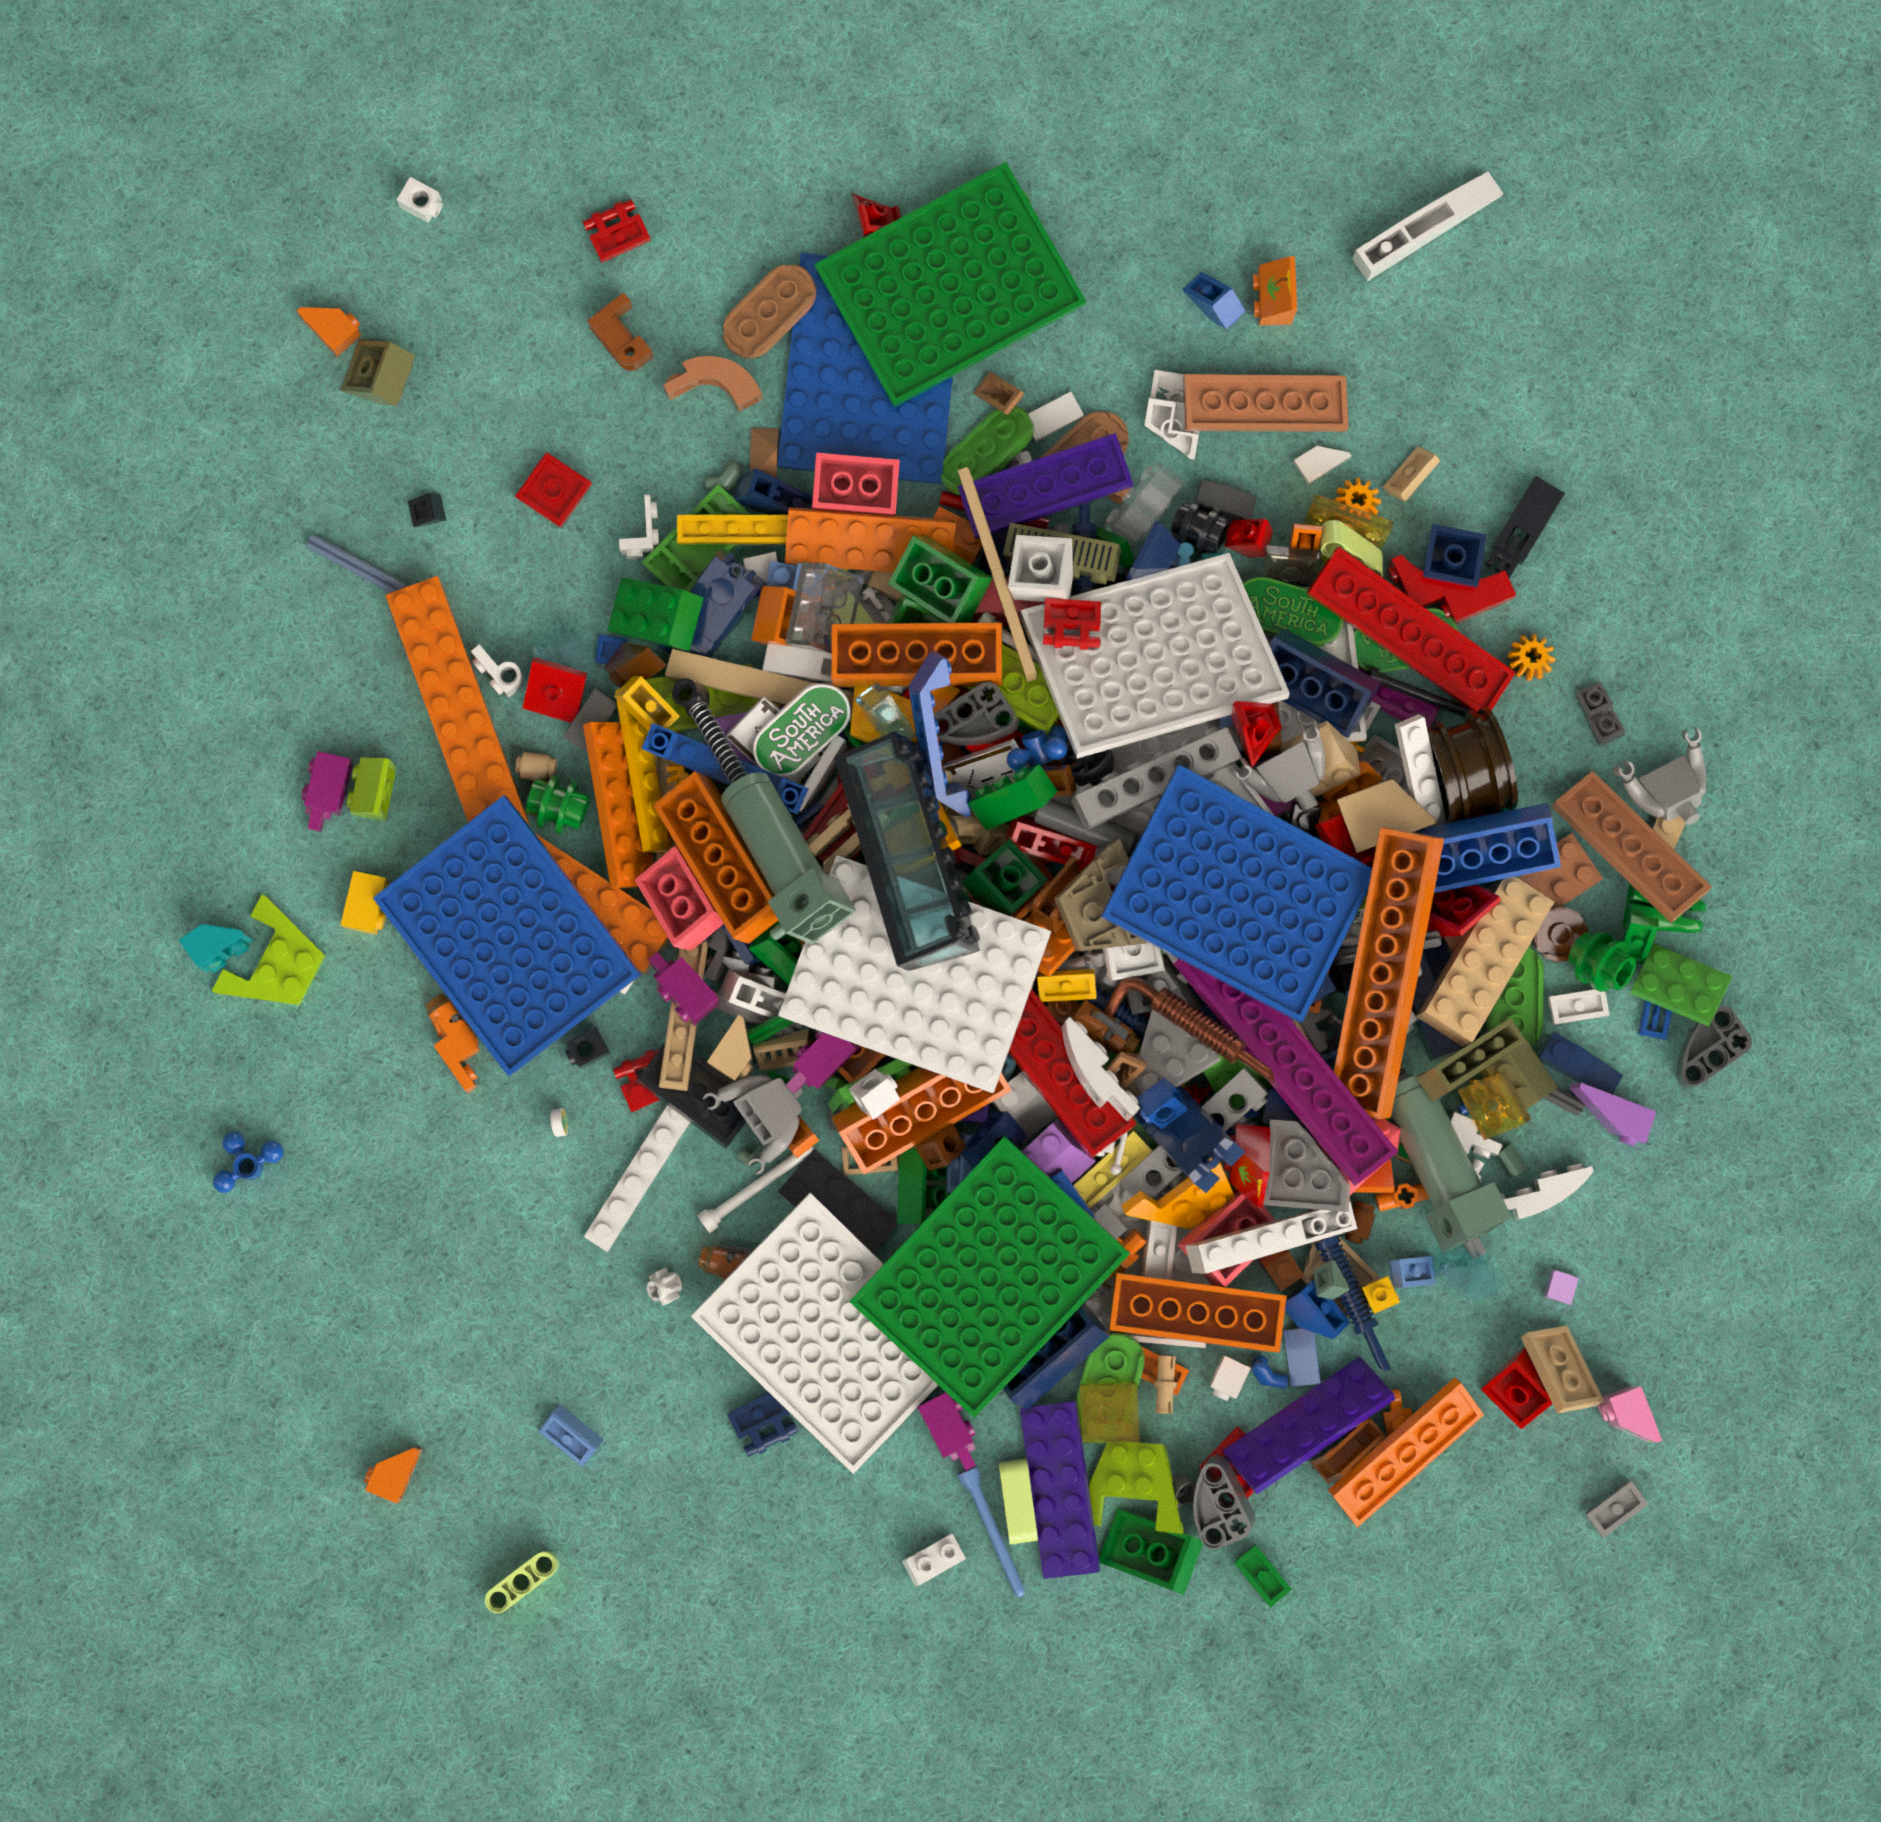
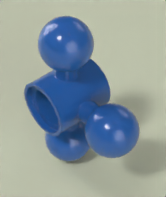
M1056 725L1052 727L1048 735L1045 730H1037L1024 735L1021 739L1025 750L1021 748L1012 749L1007 755V764L1011 769L1017 771L1019 768L1027 766L1028 763L1031 766L1048 763L1053 759L1059 760L1063 758L1067 753V742L1069 739L1065 728Z
M238 1132L227 1133L222 1141L223 1148L226 1152L235 1154L237 1158L233 1163V1171L223 1170L214 1175L213 1186L218 1192L227 1193L234 1188L235 1180L239 1178L247 1180L258 1178L263 1171L264 1162L276 1163L282 1159L284 1154L283 1146L277 1141H268L262 1146L261 1153L255 1156L245 1153V1139L242 1134ZM252 1159L255 1168L252 1173L246 1175L242 1171V1164L245 1160Z

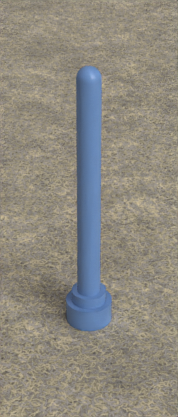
M978 1466L957 1474L961 1486L964 1485L966 1490L969 1489L1015 1596L1021 1597L1024 1595L1025 1589L979 1485L981 1484L980 1477L982 1476Z

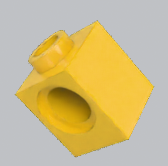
M1388 1275L1362 1286L1374 1314L1400 1303Z

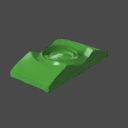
M718 484L688 515L751 514ZM676 526L641 563L665 586L689 592L717 551L725 550L727 553H731L740 544H677Z

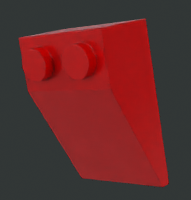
M1477 885L1436 892L1433 895L1427 931L1438 930L1441 937L1462 936L1501 901V898Z

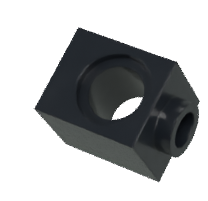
M597 1027L566 1042L569 1049L565 1053L571 1065L577 1064L580 1069L611 1054ZM585 1042L592 1043L594 1048L593 1053L588 1057H582L579 1054V1047Z

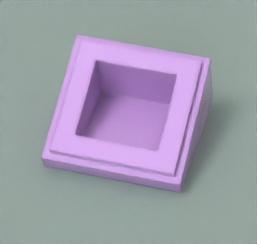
M1551 1270L1543 1297L1571 1305L1579 1278L1557 1270Z

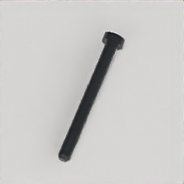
M1371 666L1367 672V675L1380 681L1381 686L1456 715L1465 717L1467 712L1473 711L1464 705L1379 673V668Z

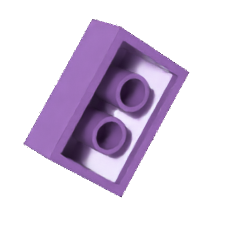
M1059 1119L1053 1122L1022 1151L1050 1178L1063 1170L1071 1182H1074L1096 1162L1094 1157L1090 1159Z

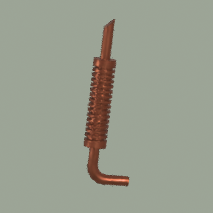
M1139 978L1124 979L1116 986L1104 1009L1106 1013L1114 1015L1128 991H1139L1152 1000L1151 1009L1169 1019L1170 1022H1174L1180 1029L1183 1028V1031L1192 1035L1193 1038H1197L1202 1044H1206L1208 1048L1211 1047L1212 1051L1220 1054L1221 1057H1224L1231 1064L1238 1059L1270 1082L1274 1083L1275 1081L1272 1069L1244 1050L1247 1044L1244 1040L1237 1038L1232 1032H1228L1226 1028L1223 1029L1222 1025L1214 1022L1213 1019H1209L1203 1012L1200 1013V1010L1186 1003L1181 997H1177L1175 993H1172L1166 987L1158 991Z

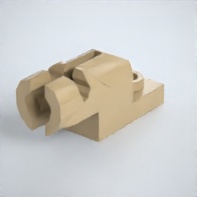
M971 813V816L968 817L962 814L948 815V818L953 820L958 826L956 834L961 845L972 844L980 855L993 854L1006 842L1005 836L1009 825L1006 823L985 830L974 813Z

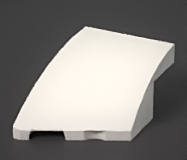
M1155 370L1145 426L1188 458L1194 460L1200 431H1185L1183 376L1185 374ZM1159 387L1170 391L1169 393H1163L1167 400L1156 398L1157 391L1161 392Z

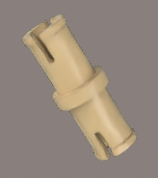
M1158 1356L1157 1381H1154V1387L1157 1388L1155 1413L1173 1414V1392L1177 1388V1383L1174 1382L1176 1360L1174 1356Z

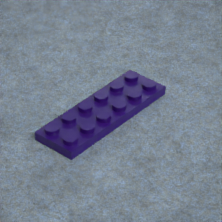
M1116 433L973 481L990 534L1009 529L1010 523L1021 525L1134 487ZM957 486L975 540L979 539L963 486Z
M1360 1356L1223 1449L1224 1456L1252 1490L1259 1494L1394 1401V1393Z
M1077 1401L1033 1406L1027 1410L1020 1408L1043 1579L1101 1572Z

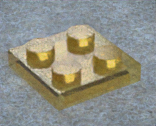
M1505 1069L1458 1090L1484 1140L1521 1126L1531 1120Z
M1138 1383L1080 1385L1082 1443L1140 1441Z

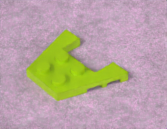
M262 894L250 917L275 929L271 941L249 981L223 969L212 992L220 995L300 1005L325 955L268 897Z
M1108 1440L1109 1442L1105 1446L1089 1483L1094 1526H1101L1105 1497L1158 1501L1155 1530L1158 1532L1183 1534L1184 1529L1178 1513V1501L1174 1494L1173 1478L1166 1446L1163 1444Z

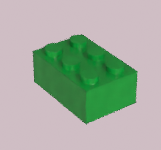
M913 535L888 585L947 623H970L993 578L930 537Z
M621 577L607 631L632 639L690 651L704 597L681 589Z

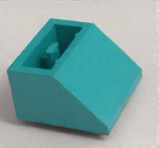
M201 924L178 941L197 968L207 973L210 971L216 973L227 965L226 960L234 954L238 957L250 949L248 944L254 940L242 930Z

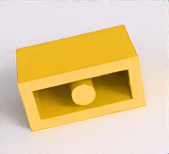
M632 676L614 695L648 732L652 723L668 729L680 717L642 676Z
M353 871L340 925L346 929L377 935L378 929L382 930L384 928L386 915L382 913V909L373 897L389 886L390 881L384 877Z

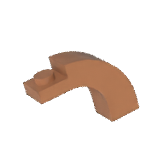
M700 356L682 362L685 373L682 375L681 373H676L666 380L667 383L663 385L669 400L700 385L717 386L730 396L738 412L763 400L762 392L757 383L743 367L731 360L717 356Z

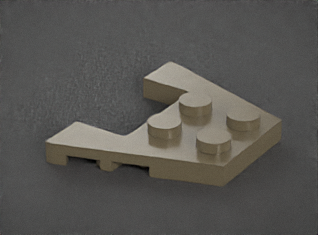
M1120 839L1111 841L1054 898L1076 951L1148 943L1100 917L1112 894L1106 874L1126 865L1129 861Z

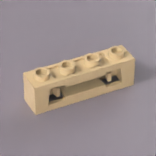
M865 793V797L868 798V799H870V800H872V799L868 796V794ZM850 808L841 816L837 814L831 818L826 824L828 828L821 835L816 833L807 841L816 857L823 854L831 844H834L851 828L849 825L851 822L854 824ZM884 812L879 813L878 818L883 830L892 821ZM857 832L822 863L825 866L822 868L825 874H830L836 855L851 859L862 849Z

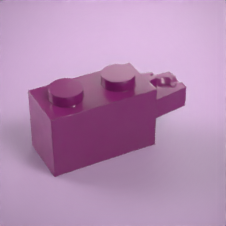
M317 751L316 758H311L308 773L311 774L309 785H304L301 800L304 801V806L306 807L305 814L310 815L309 830L321 832L325 819L330 820L332 814L341 815L354 763L351 759Z
M656 952L648 959L649 964L656 971L653 977L658 986L656 989L657 993L665 1002L670 1000L677 1007L674 1011L684 1023L689 1021L695 1026L719 1005V997L682 957L676 962L670 960L667 963Z
M818 1031L815 1034L818 1039L811 1047L806 1044L795 1055L798 1060L793 1064L794 1068L792 1071L796 1075L786 1086L793 1093L797 1092L804 1084L809 1088L812 1085L817 1089L822 1087L861 1046Z
M946 1392L918 1406L943 1458L949 1455L953 1461L960 1458L966 1471L975 1467L976 1465L969 1452L975 1450L971 1437L976 1435L969 1420L963 1422L958 1412L963 1408Z

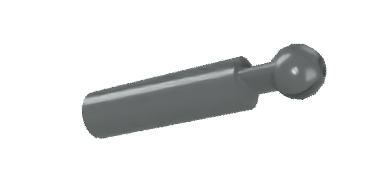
M1050 799L1045 806L1038 809L1034 820L1036 824L1102 849L1111 841L1120 839L1127 857H1131L1141 835L1137 834V831L1111 821L1085 831L1075 808Z

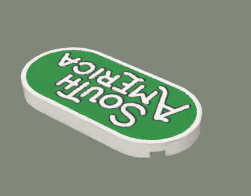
M830 683L810 684L800 691L757 732L753 753L759 767L783 777L792 775L805 766L846 727L850 718V705L845 693L839 687Z

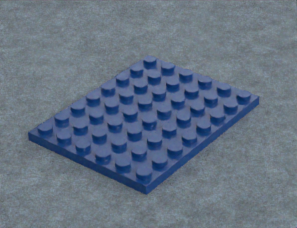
M801 253L799 266L807 270L814 279L816 298L810 310L792 328L777 467L814 472L816 453L900 460L899 481L941 485L940 474H943L942 463L945 456L953 377L894 408L814 268V264L829 256Z
M1177 765L1100 917L1285 1016L1302 1023L1368 892L1372 868L1187 768Z
M506 795L499 798L373 897L508 1077L642 975Z

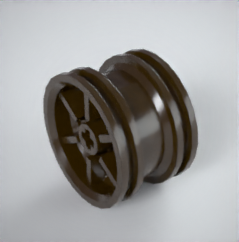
M1480 708L1478 714L1475 711H1469L1465 714L1463 724L1445 728L1440 721L1432 722L1430 728L1426 725L1446 823L1469 819L1471 811L1488 806L1494 814L1503 812L1504 807L1509 811L1517 807L1518 788L1512 758L1503 731L1490 708Z

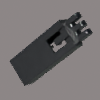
M1535 476L1493 544L1492 549L1494 551L1485 565L1490 568L1494 564L1495 559L1500 562L1495 571L1500 573L1504 565H1507L1509 568L1506 570V573L1510 578L1517 565H1522L1565 493ZM1516 528L1520 529L1522 533H1527L1518 549L1516 547L1522 539L1519 536L1515 535L1510 544L1507 543Z

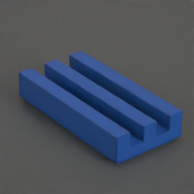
M1644 1000L1638 1035L1667 1040L1672 1011L1665 1009L1661 1033L1656 1032L1661 1006L1655 1004L1650 1030H1646L1651 1002Z

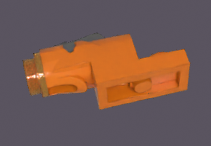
M440 994L424 1006L427 1010L426 1015L432 1021L438 1037H443L442 1040L433 1046L463 1089L469 1093L478 1087L474 1082L478 1077L468 1064L464 1067L462 1063L480 1051L479 1041L476 1033L451 1000Z

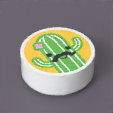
M552 1109L550 1112V1122L554 1136H567L568 1128L564 1109Z

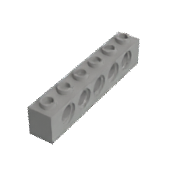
M1217 727L1211 728L1202 733L1203 738L1195 742L1192 738H1189L1177 744L1178 749L1168 753L1167 749L1162 750L1151 756L1153 760L1144 765L1142 761H1138L1126 768L1128 772L1118 776L1117 772L1103 777L1101 779L1102 783L1095 787H1092L1090 783L1077 789V795L1072 798L1071 802L1085 831L1160 798L1175 770V759L1183 760L1188 770L1203 778L1237 763L1242 757L1228 728L1226 727L1218 730ZM1200 748H1206L1211 752L1210 760H1205L1200 756ZM1149 771H1157L1161 775V782H1153L1149 778ZM1124 782L1133 783L1136 787V793H1127L1123 787ZM1098 794H1107L1111 799V804L1108 806L1102 805L1098 800Z
M1245 1067L1206 1102L1202 1108L1210 1115L1212 1113H1220L1224 1117L1222 1129L1224 1132L1230 1127L1235 1131L1236 1124L1242 1125L1247 1120L1244 1115L1251 1108L1256 1112L1268 1101L1264 1096L1269 1091ZM1238 1093L1245 1098V1106L1242 1109H1236L1231 1105L1230 1099L1233 1094ZM1158 1146L1119 1183L1132 1197L1141 1190L1155 1201H1158L1164 1196L1160 1192L1168 1184L1173 1188L1185 1176L1177 1166L1169 1162L1168 1155ZM1150 1170L1160 1172L1162 1176L1160 1184L1154 1185L1149 1182L1148 1172Z

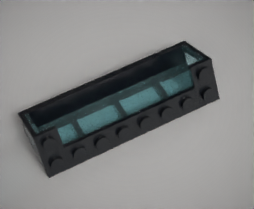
M893 731L834 757L897 967L911 971L979 952L978 941H980V936L976 927L972 925L969 916L972 914L969 902L964 899L961 890L964 888V884L954 867V862H956L955 854L946 841V836H948L947 828L938 815L940 806L930 789L932 780L929 772L924 769L922 763L924 754L920 745Z

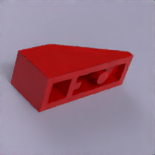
M1024 814L1011 820L1005 836L1006 841L1011 839L1022 852L1064 865L1072 856L1076 859L1080 870H1083L1093 860L1097 849L1095 845L1034 823L1035 817Z

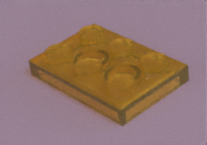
M1317 494L1314 495L1303 522L1305 524L1322 526V524L1330 520L1340 521L1380 550H1382L1394 523L1393 521Z

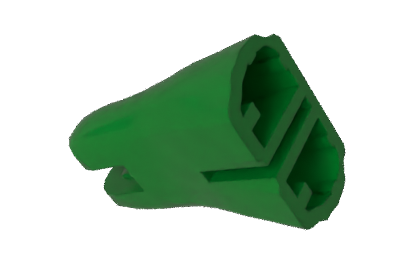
M1629 883L1622 921L1623 929H1626L1632 914L1659 919L1657 931L1697 933L1702 931L1704 922L1684 918L1682 915L1670 923ZM1699 899L1688 911L1706 912V902Z

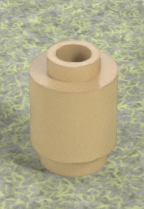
M523 752L522 757H517L515 772L520 773V779L531 781L539 779L548 782L554 774L556 775L557 759L551 758V755Z

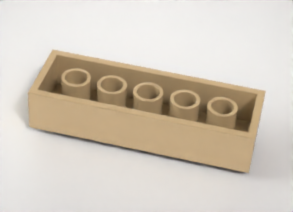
M1517 877L1500 879L1494 882L1490 892L1500 896L1501 901L1464 933L1416 1015L1417 1018L1462 1047L1474 1041L1554 904V901Z

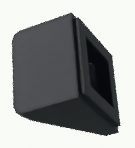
M427 493L408 501L413 527L446 521L440 494Z

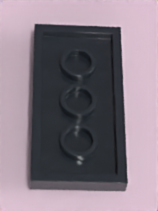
M664 1042L636 1082L726 1149L746 1123V1120L733 1103L738 1098L727 1102L721 1101L719 1107L709 1110L707 1108L714 1106L716 1100L713 1096H709L706 1099H703V1097L707 1093H718L719 1089L733 1082L693 1053L688 1091L659 1088L665 1048Z
M815 1149L778 1191L794 1207L810 1192L872 1254L898 1225L895 1218Z

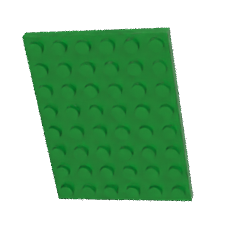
M1007 162L814 264L815 270L894 408L1086 305L1084 296Z
M1004 1135L849 1302L975 1418L1130 1255V1251Z

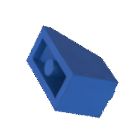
M1204 272L1197 275L1182 289L1212 322L1224 329L1234 324L1245 312L1244 307L1231 287Z
M1315 1279L1295 1290L1286 1299L1285 1311L1295 1324L1302 1329L1334 1339L1350 1324V1321L1333 1300L1316 1296Z

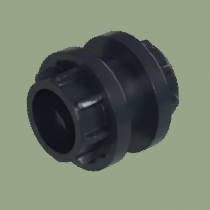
M1195 500L1193 503H1183L1174 517L1171 527L1172 536L1178 538L1177 541L1180 544L1184 542L1189 544L1190 542L1196 543L1197 553L1218 552L1227 537L1226 533L1230 526L1229 519L1223 517V510L1214 508L1210 513H1207L1203 510L1204 502Z

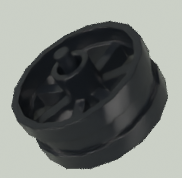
M1070 742L1067 744L1066 755L1061 758L1062 765H1070L1075 784L1078 786H1085L1090 783L1094 786L1101 783V779L1111 774L1115 767V756L1111 749L1076 758Z

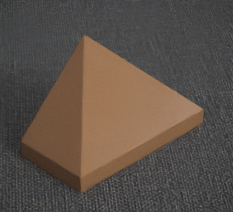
M991 372L987 374L973 392L978 398L1006 415L1024 397V393L1020 389Z
M751 428L750 471L756 468L777 478L779 429Z
M1121 1052L1106 1067L1105 1071L1110 1070L1119 1081L1117 1084L1124 1090L1146 1068V1062L1139 1053Z

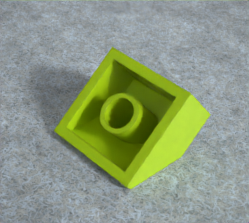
M361 757L360 763L355 764L352 780L356 781L354 792L350 791L347 799V807L350 808V813L353 816L381 821L387 820L397 767L390 759Z

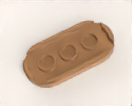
M781 265L771 270L726 316L723 325V338L727 347L737 356L747 359L757 358L767 353L814 304L816 285L812 276L799 265Z
M1099 411L1089 413L1041 458L1114 433L1117 435L1124 455L1129 441L1127 426L1114 413Z

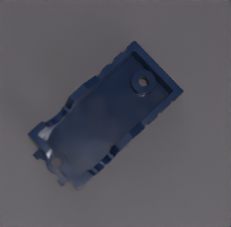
M725 550L717 551L689 591L704 597L690 651L663 645L659 646L669 654H671L672 649L712 658L714 652L722 645L721 642L729 636L744 617L742 615L743 609L754 597L761 593L762 586H765L767 583L757 576L754 570H746L745 566L735 559L732 553H727ZM735 567H739L741 569V573L739 575L735 574Z
M1180 1085L1176 1088L1179 1090L1189 1110L1166 1127L1160 1129L1153 1122L1147 1123L1139 1110L1133 1117L1174 1161L1175 1165L1196 1186L1207 1193L1220 1179L1211 1170L1218 1166L1220 1159H1223L1232 1167L1246 1151L1222 1130L1223 1127Z

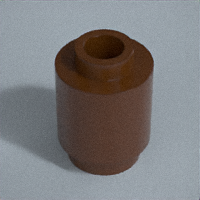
M1353 1201L1352 1210L1357 1229L1343 1234H1346L1345 1240L1361 1244L1362 1240H1369L1376 1216L1373 1214L1375 1207Z

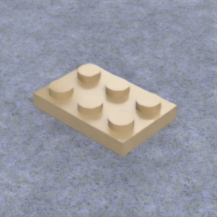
M1568 1326L1527 1332L1521 1337L1557 1414L1598 1406L1604 1401Z

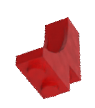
M1403 555L1392 558L1389 562L1390 568H1387L1390 580L1393 584H1398L1400 591L1424 608L1441 601L1443 605H1440V610L1444 611L1446 618L1451 617L1455 624L1510 602L1516 597L1506 571L1479 579L1478 587L1475 588L1424 578L1423 571L1411 564Z

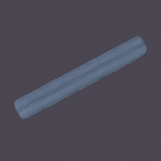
M312 534L307 540L306 546L308 549L389 593L407 587L402 581L315 534Z

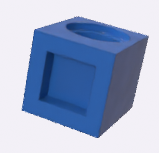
M1162 1078L1137 1097L1142 1107L1139 1111L1144 1120L1149 1124L1153 1122L1160 1129H1163L1189 1110L1179 1090L1165 1078Z

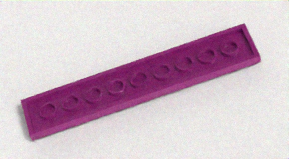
M1180 959L1174 963L1175 967L1228 1032H1232L1237 1038H1241L1247 1043L1244 1050L1272 1069L1275 1081L1274 1083L1270 1082L1271 1085L1354 1186L1399 1152L1289 1017Z

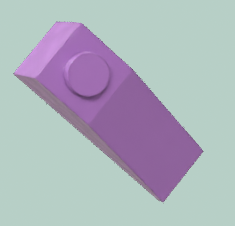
M1583 1083L1570 1084L1569 1088L1610 1134L1619 1137V1142L1633 1147L1635 1143L1647 1142L1656 1111Z

